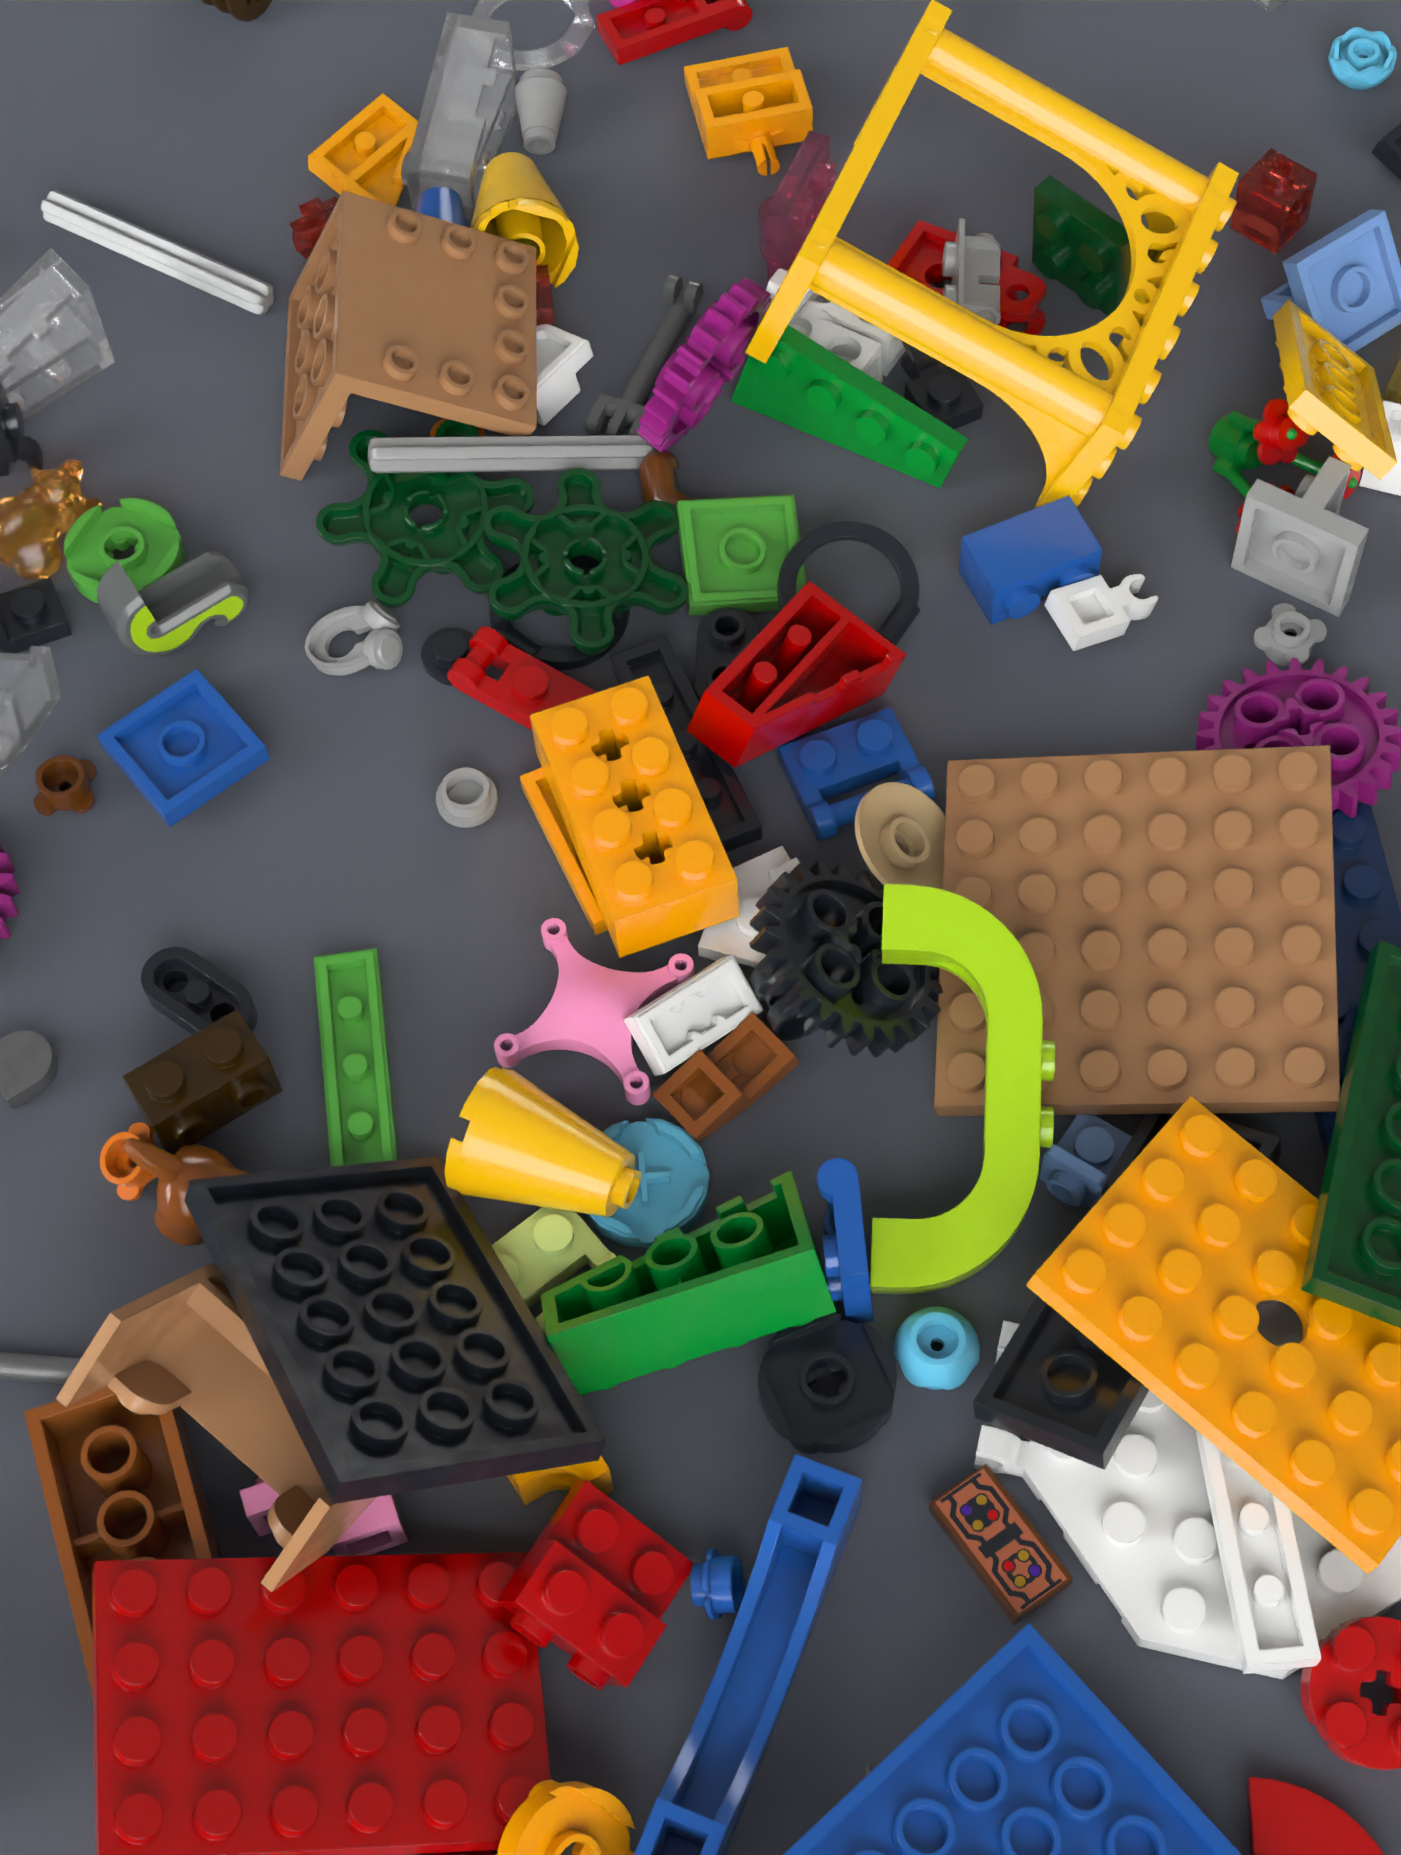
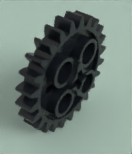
M818 860L810 869L803 863H799L789 874L787 872L782 873L757 901L755 906L760 911L750 920L749 924L759 932L749 943L750 948L766 955L755 966L757 972L773 975L775 979L767 993L770 996L785 995L789 1003L785 1007L783 1014L786 1017H790L800 1012L805 1016L804 1033L807 1035L813 1033L818 1027L825 1030L827 1047L831 1049L844 1038L853 1056H857L866 1046L874 1057H879L888 1048L894 1053L899 1052L906 1044L912 1043L931 1026L929 1022L941 1011L940 1007L935 1003L938 1000V994L943 993L941 985L935 981L939 977V968L927 965L882 964L884 885L878 890L871 887L868 871L863 870L853 879L845 862H840L832 871H830L823 860Z

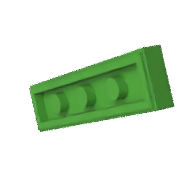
M373 948L314 957L331 1166L399 1160L378 950Z

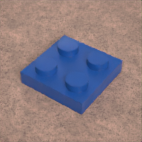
M195 669L97 734L102 749L169 827L270 759L263 742L198 669Z

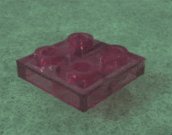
M809 130L774 195L766 198L760 205L758 212L759 248L762 256L767 260L768 282L778 268L786 271L790 269L831 191L836 176V163L830 161V136Z

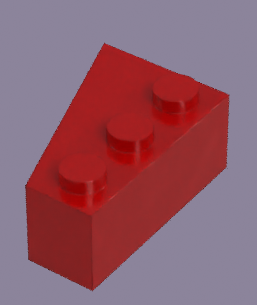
M809 581L704 691L686 731L736 768L883 695L907 654Z

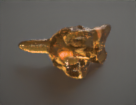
M67 459L57 470H38L35 466L31 467L30 473L34 479V484L16 495L0 498V564L14 569L22 579L33 581L48 578L57 572L63 562L62 553L58 547V538L62 534L68 533L72 524L87 510L98 505L102 508L100 500L91 497L85 498L82 495L80 481L83 465L79 460Z

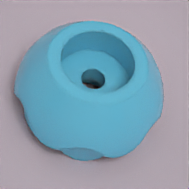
M1354 27L1333 41L1328 56V63L1334 77L1344 86L1354 90H1367L1382 84L1392 74L1396 64L1397 51L1391 45L1390 39L1384 32H1372L1360 27Z
M932 1306L918 1310L904 1320L895 1335L893 1353L904 1376L911 1384L931 1390H952L962 1385L973 1368L978 1364L980 1359V1343L974 1327L962 1314L947 1307ZM933 1342H940L943 1345V1349L934 1351L930 1345Z

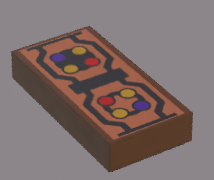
M987 1464L929 1503V1512L1013 1625H1016L1072 1584L1073 1577Z

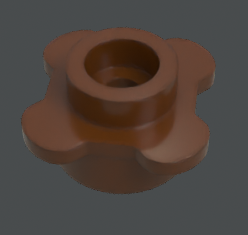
M67 755L52 757L41 764L36 770V784L39 794L33 801L37 812L44 816H50L60 810H73L77 814L88 812L95 804V798L90 792L91 781L97 775L95 765L87 759L77 760ZM66 785H71L70 788L66 791L60 790L62 787Z

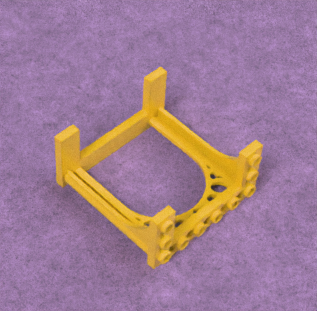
M931 0L853 144L854 147L745 353L766 364L806 291L810 289L969 377L1000 397L1031 429L1044 455L1047 474L1046 483L1034 509L1068 495L1075 506L1078 507L1088 492L1093 478L1095 477L1100 480L1115 457L1117 447L1125 450L1141 424L1142 417L1134 413L1139 403L1144 405L1149 400L1159 383L1162 373L1154 369L1158 359L1163 361L1168 356L1179 337L1181 328L1175 326L1174 321L1177 315L1180 317L1185 315L1199 291L1200 285L1192 280L1196 272L1201 274L1206 269L1216 252L1219 243L1211 239L1214 230L1217 232L1222 230L1236 206L1237 201L1229 196L1239 173L1218 162L1208 177L947 30L944 26L953 10L935 0ZM920 74L1065 155L1088 172L1108 194L1118 210L1127 231L1131 251V273L1122 301L1106 319L1088 329L1067 335L1039 336L1012 331L978 316L836 237ZM1126 187L1133 192L1138 201L1128 195ZM1145 214L1149 230L1142 224L1141 216ZM1111 333H1117L1123 337L1118 345V349L1109 339ZM1082 348H1091L1103 358L1109 372L1108 380H1098L1087 372L1081 360ZM1058 353L1064 357V362L1051 360L1048 358V355Z

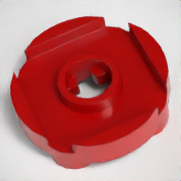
M1389 1617L1352 1618L1340 1624V1627L1332 1630L1325 1639L1318 1641L1321 1660L1317 1666L1304 1667L1302 1669L1300 1684L1302 1707L1309 1723L1316 1726L1320 1737L1328 1744L1325 1746L1336 1757L1363 1768L1379 1770L1401 1768V1621ZM1377 1671L1386 1676V1685L1393 1689L1392 1702L1385 1703L1380 1714L1372 1713V1700L1361 1697L1360 1693L1362 1682H1374Z

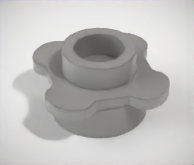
M1281 603L1274 606L1271 612L1272 618L1265 627H1259L1255 631V645L1259 649L1264 650L1265 655L1277 665L1289 667L1292 658H1297L1301 666L1306 664L1309 660L1312 646L1315 643L1322 642L1326 637L1327 629L1325 624L1319 619L1309 620L1305 615L1296 612L1295 607L1291 604ZM1286 632H1292V633H1294L1296 636H1289V635H1286L1285 633H1286Z

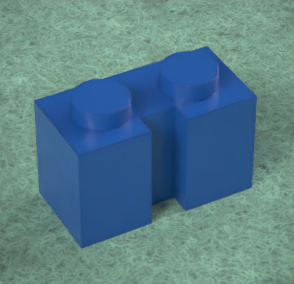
M1068 495L961 537L959 573L990 625H993L1010 617L1018 619L1032 613L1039 606L1041 597L1048 595L1051 590L1098 576L1102 547Z

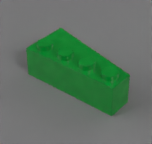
M791 1170L770 1180L773 1192L746 1205L741 1196H738L715 1208L718 1219L688 1234H683L677 1226L655 1237L656 1242L649 1247L646 1254L632 1262L628 1258L619 1255L540 1294L547 1339L580 1396L594 1391L607 1390L621 1382L661 1369L675 1368L686 1361L725 1348L739 1347L750 1340L792 1326H803L817 1318L836 1312L815 1238Z

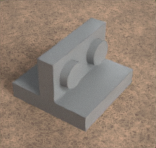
M1329 456L1316 477L1307 474L1303 478L1295 495L1257 479L1246 495L1231 568L1339 617L1350 599L1369 532L1368 528L1339 515L1351 465Z

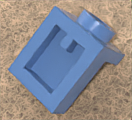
M1077 1115L1057 1145L1053 1144L1052 1148H1047L1043 1154L1039 1179L1044 1181L1048 1190L1062 1202L1071 1206L1083 1204L1090 1208L1099 1191L1101 1192L1108 1183V1176L1132 1136L1095 1115Z

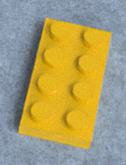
M1288 299L1273 315L1277 338L1275 344L1280 355L1281 362L1279 366L1283 372L1285 384L1283 389L1287 395L1289 406L1287 413L1289 417L1307 434L1313 436L1319 431L1333 442L1332 448L1344 463L1351 465V469L1360 471L1364 467L1381 480L1397 463L1374 368Z

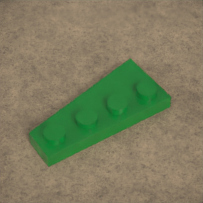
M789 325L785 328L766 364L749 355L731 398L733 403L937 488H941L969 440L964 435Z

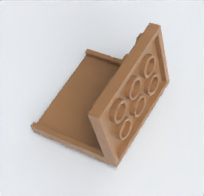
M342 191L288 300L280 476L302 481L312 461H320L322 459L331 427L339 428L342 424L350 393L510 436H531L537 427L536 247Z

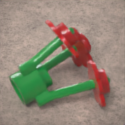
M1274 398L1266 403L1263 410V420L1250 418L1234 410L1222 417L1215 424L1209 435V452L1217 458L1213 464V471L1226 477L1245 499L1252 485L1239 470H1253L1259 468L1262 464L1274 465L1280 461L1317 475L1324 465L1322 462L1297 452V448L1306 444L1310 435L1292 421L1287 413L1289 409L1288 403L1283 399ZM1336 453L1333 455V458L1342 461ZM1350 469L1343 499L1350 497L1356 489L1360 480L1361 470L1355 471ZM1289 485L1280 487V489L1294 495V490ZM1244 503L1240 506L1237 512L1240 519L1242 517ZM1241 520L1238 522V524H1237V526H1236V533H1237V535H1238V531H1239V527H1240V522H1241Z

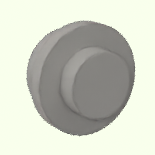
M469 767L455 769L444 777L437 789L436 805L438 812L447 823L456 827L470 828L481 825L494 814L497 808L498 795L495 784L488 776L477 769Z

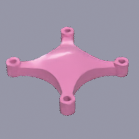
M558 918L547 919L541 926V934L544 947L552 952L559 967L555 992L545 1011L528 1029L516 1035L505 1033L496 1038L494 1050L497 1062L503 1067L511 1068L518 1065L522 1059L543 1051L571 1050L581 1052L600 1060L613 1070L624 1086L625 1097L629 1103L633 1105L645 1104L651 1096L650 1081L648 1076L637 1068L632 1053L633 1036L623 1019L695 975L693 959L687 954H675L671 957L667 966L649 972H625L610 969L589 961L573 948L568 940L566 925L562 920Z

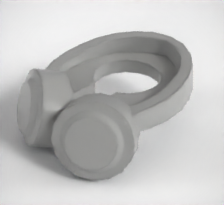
M369 600L365 606L344 607L325 615L317 621L306 637L305 651L315 667L328 675L345 676L364 669L369 665L379 670L392 669L400 662L403 653L401 638L396 633L401 625L397 616L388 607L379 602ZM348 630L355 632L357 635L371 631L365 640L356 643L347 655L340 658L330 657L328 652L329 645L337 634Z

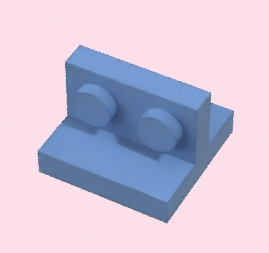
M1369 209L1282 261L1288 282L1260 298L1266 319L1273 320V315L1289 299L1354 352L1400 325L1401 264L1385 210Z

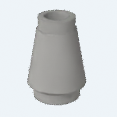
M535 68L524 72L520 77V82L514 89L523 146L526 151L537 155H544L554 151L568 94L566 87L562 84L561 76L549 69Z

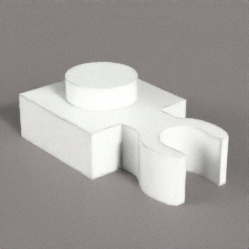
M1142 574L1129 575L1122 580L1119 586L1109 588L1102 575L1051 590L1044 606L1072 650L1076 651L1124 635L1131 620H1142L1150 616L1158 597L1155 595L1148 599H1138L1132 595L1139 592L1145 580Z

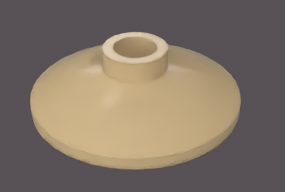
M887 782L868 791L861 799L856 810L855 834L859 850L871 872L883 885H919L943 890L945 815L926 794L904 783Z

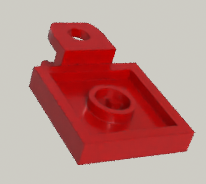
M919 220L887 265L943 296L944 288L932 287L930 283L940 284L944 279L952 281V277L942 276V260L945 242H955L957 233ZM1001 250L999 284H992L1000 285L1001 320L998 326L1007 328L1012 323H1022L1026 325L1027 329L1020 333L1040 335L1045 327V314L1037 306L1046 296V284L1038 276L1019 269L1018 256ZM1018 291H1023L1028 296L1020 301L1018 300Z

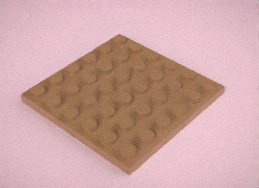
M1330 745L948 760L943 890L963 896L994 915L1017 939L1033 967L1042 1001V1040L1055 1041L1054 1081H1041V1107H1053L1054 1115L1175 1114L1187 1099L1192 1096L1212 1113L1337 1112L1340 1099ZM939 968V984L942 987L943 993L938 994V1006L941 1011L937 1019L934 1108L938 1117L984 1116L985 1015L972 989L956 975Z

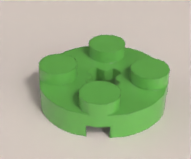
M119 499L121 506L111 507L102 511L101 506L98 505L87 510L72 524L65 537L64 555L67 560V570L71 580L83 596L98 603L97 588L105 571L116 561H119L137 591L183 565L186 556L185 547L172 517L164 508L144 499ZM130 545L135 546V553L126 559L117 560L112 554L115 549L125 551Z

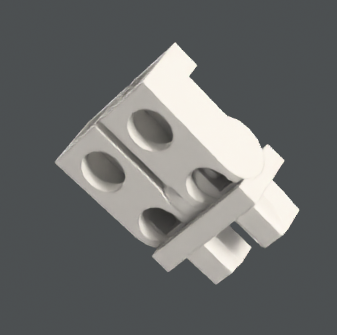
M778 268L768 282L766 291L771 294L770 298L772 300L788 272L784 269ZM810 289L806 291L788 323L792 328L880 383L883 382V375L887 376L906 351L902 340Z

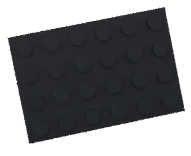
M439 1156L193 1179L189 1181L184 1201L333 1504L599 1461L606 1442L604 1435L461 1193L446 1185L445 1166Z

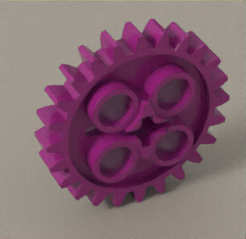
M744 277L739 284L737 282L733 284L728 294L724 292L719 301H714L707 308L693 328L691 335L686 338V344H682L671 355L655 381L656 386L652 391L655 395L645 405L644 410L646 412L638 422L640 427L637 433H639L642 439L660 452L663 450L668 451L672 444L675 446L683 434L687 435L690 429H694L700 424L710 411L717 397L724 392L722 386L728 383L731 384V381L746 363L749 355L745 351L765 315L767 307L772 301L770 298L771 294L751 279Z
M1292 658L1288 670L1280 671L1269 660L1266 661L1265 675L1258 676L1254 671L1244 668L1242 669V685L1225 679L1222 682V696L1210 694L1207 697V712H1200L1198 716L1196 751L1330 745L1332 816L1333 810L1339 809L1345 815L1353 818L1357 813L1358 800L1373 806L1377 803L1378 788L1390 789L1393 772L1399 771L1401 727H1397L1398 710L1386 708L1387 694L1385 691L1368 694L1370 682L1368 677H1363L1350 683L1347 681L1348 667L1342 666L1330 675L1324 673V661L1320 659L1314 663L1311 670H1302L1299 660Z

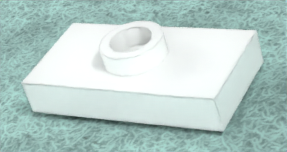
M731 954L720 958L623 1020L654 1076L667 1073L692 1057L699 1049L706 1048L734 1030L752 1012L755 1015L763 1011V1008L756 999L735 957Z

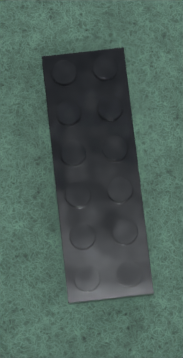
M1146 1114L1108 1176V1183L1101 1192L1099 1191L1087 1213L1174 1114ZM1219 1118L1276 1165L1281 1156V1138ZM1037 1295L975 1397L973 1406L975 1418L1105 1470L1149 1389Z

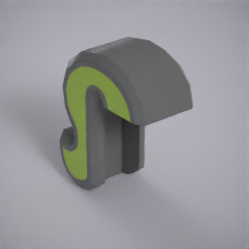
M216 551L203 552L139 591L136 590L119 561H116L105 571L97 588L98 604L121 643L134 654L145 656H162L180 649L190 642L203 624L209 620L216 627L230 624L244 612L250 598L248 587L228 556Z

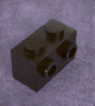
M237 1009L122 1076L138 1109L146 1122L152 1127L161 1146L165 1151L173 1155L181 1147L195 1144L282 1092L268 1055Z

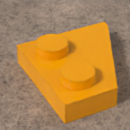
M382 93L308 155V168L340 195L342 191L398 206L422 140V124Z

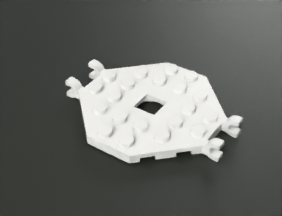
M1265 1300L1256 1305L1259 1313L1257 1329L1267 1341L1280 1347L1289 1342H1301L1303 1336L1302 1323L1297 1313L1290 1306L1276 1300ZM1003 1320L995 1364L1018 1328V1323ZM1149 1390L1105 1470L1034 1441H1022L1019 1437L1008 1431L985 1425L981 1426L974 1469H979L987 1464L993 1473L1010 1474L1022 1477L1038 1501H1043L1063 1530L1064 1539L1094 1583L1100 1584L1122 1617V1624L1137 1646L1242 1670L1196 1432L1192 1425ZM1290 1509L1318 1641L1325 1639L1332 1630L1340 1627V1624L1352 1618L1379 1617L1401 1600V1536L1380 1565L1367 1574ZM1299 1668L1259 1672L1256 1674L1283 1680Z

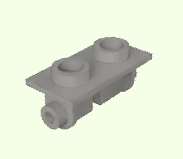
M959 218L955 242L946 241L944 245L942 276L952 277V285H944L943 296L998 325L1001 320L1000 285L992 284H999L1001 246L994 236L989 233L965 236V219Z

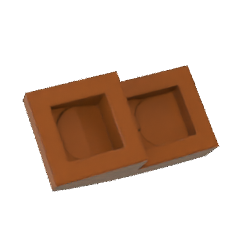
M752 1012L707 1055L699 1049L652 1095L699 1142L749 1108L786 1077L800 1062L781 1040Z

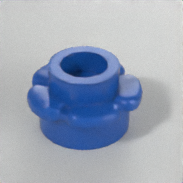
M710 1548L705 1554L706 1561L704 1563L693 1564L690 1587L694 1606L704 1607L709 1619L716 1620L721 1619L723 1614L738 1613L744 1597V1573L740 1557L737 1554L719 1555L717 1548Z

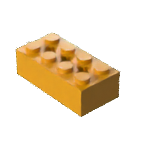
M649 675L530 715L538 759L619 958L740 917L737 877Z

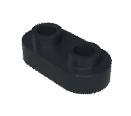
M736 608L717 609L707 614L699 624L695 666V694L699 702L704 691L758 635L755 621L742 610ZM725 631L736 632L735 634L730 636H724L719 634Z
M169 947L156 952L145 963L141 972V984L149 1002L156 1010L192 1035L216 1022L221 1016L229 1014L236 1009L251 1031H254L257 1023V1011L248 990L195 952L183 947ZM176 982H188L181 991H168L171 985Z

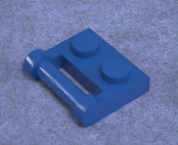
M891 707L778 747V761L818 841L836 836L838 833L837 828L855 822L857 807L868 791L830 805L825 800L898 774L900 779L894 782L915 787L930 799H935L934 786L926 768L920 765Z
M833 1158L823 1163L817 1172L818 1189L820 1195L827 1201L828 1207L823 1217L825 1232L823 1248L828 1286L833 1301H844L846 1320L855 1323L873 1321L858 1172L850 1161L844 1158Z

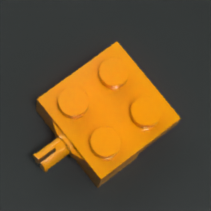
M788 47L684 66L685 85L708 160L753 152L758 173L767 176L768 164L770 175H773L780 168L774 147L813 139V107L801 70H795Z

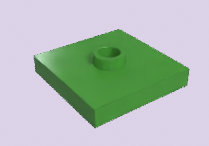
M794 494L677 501L678 533L683 575L689 590L687 598L688 616L707 615L721 608H736L744 612L779 611L780 606L777 595L779 572L789 550L800 539ZM804 563L797 576L796 594L806 585Z

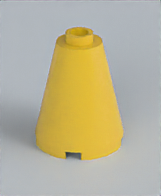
M507 152L494 157L484 170L470 228L536 247V296H538L537 290L551 284L554 285L555 289L565 282L575 268L579 251L576 229L538 168L529 157L516 152Z
M493 1067L477 1082L459 1117L470 1121L464 1140L461 1142L451 1138L448 1146L444 1173L446 1185L449 1188L460 1192L462 1195L611 1217L619 1207L623 1209L630 1207L636 1197L642 1177L641 1171L634 1169L635 1155L514 1070Z

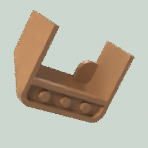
M215 1263L199 1268L111 1311L56 1397L67 1408L108 1386L117 1395L118 1400L124 1407L137 1414L162 1415L180 1406L275 1490L280 1496L277 1497L270 1507L267 1520L275 1540L283 1550L260 1582L270 1592L276 1590L327 1553L376 1498L337 1504L332 1503Z

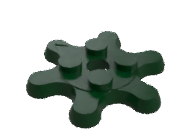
M448 419L438 427L435 437L479 436L475 426ZM364 430L356 434L349 444V456L353 464L366 475L368 481L367 488L363 495L354 501L332 503L321 509L316 517V529L319 536L334 546L358 543L373 546L380 554L381 562L378 570L372 577L371 588L375 598L387 607L398 608L405 605L414 595L418 580L431 572L441 575L450 573L457 575L463 585L470 591L478 595H487L491 585L498 579L503 578L504 571L500 559L492 554L485 545L484 516L491 508L499 505L514 506L525 513H529L534 506L535 498L532 487L526 481L519 478L488 481L481 479L474 472L375 473L371 471L368 462L369 441L374 437L387 436L376 430ZM425 504L433 505L443 513V518H439L432 524H423L421 528L410 517L411 512L416 507Z
M572 468L563 472L558 478L557 492L559 502L551 512L543 515H531L514 506L499 505L491 508L485 514L483 529L491 543L496 547L516 554L520 559V566L514 573L498 579L491 585L488 591V602L495 614L506 621L518 620L526 614L539 609L552 616L565 615L570 620L569 634L576 648L586 655H596L603 652L614 639L615 627L612 621V614L623 613L632 606H641L660 615H672L686 603L689 590L688 584L681 576L657 567L650 557L651 549L667 542L677 532L679 528L677 508L668 502L654 500L645 503L639 509L632 512L622 513L614 511L605 506L601 500L599 478L590 470ZM586 555L597 559L600 564L590 569L588 575H584L583 569L577 568L570 563L571 559L576 556Z

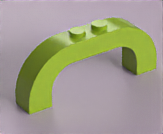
M884 884L882 964L927 965L951 972L962 979L975 993L982 1006L986 1021L983 1168L974 1189L958 1206L935 1217L925 1219L872 1217L871 1293L919 1294L950 1287L979 1272L1007 1247L1021 1226L1036 1186L1040 1147H1053L1054 1108L1041 1107V1081H1054L1055 1041L1042 1040L1043 1015L1039 985L1026 953L1004 924L978 904L955 893L929 886Z

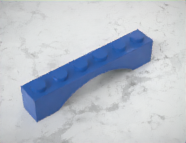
M794 1455L769 1517L744 1597L719 1664L687 1739L657 1796L634 1855L727 1854L862 1505L863 1479L803 1456Z

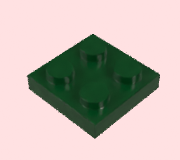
M1051 175L1034 188L1032 263L1036 265L1044 276L1052 280H1058L1075 292L1085 305L1092 309H1099L1109 316L1122 301L1131 273L1130 243L1125 226Z

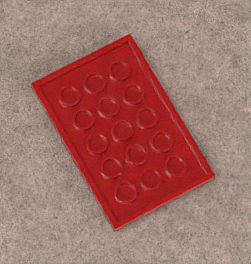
M528 1552L321 1556L273 1592H270L260 1582L278 1557L95 1561L92 1570L95 1854L408 1855L498 1850L500 1840L509 1820L518 1807L528 1798L533 1787L542 1781L551 1780L538 1645L522 1636L510 1625V1621L515 1614L497 1601Z

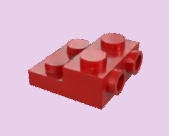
M577 1480L497 1601L515 1614L510 1621V1625L522 1636L543 1648H546L551 1641L568 1654L571 1658L566 1664L567 1669L586 1684L600 1691L603 1690L606 1684L628 1688L667 1627L660 1619L690 1574L694 1563L589 1481Z

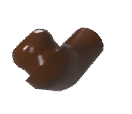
M650 452L642 460L639 467V478L644 503L654 500L665 501L676 508L677 501L696 500L676 489L674 469L679 468V463L670 452Z

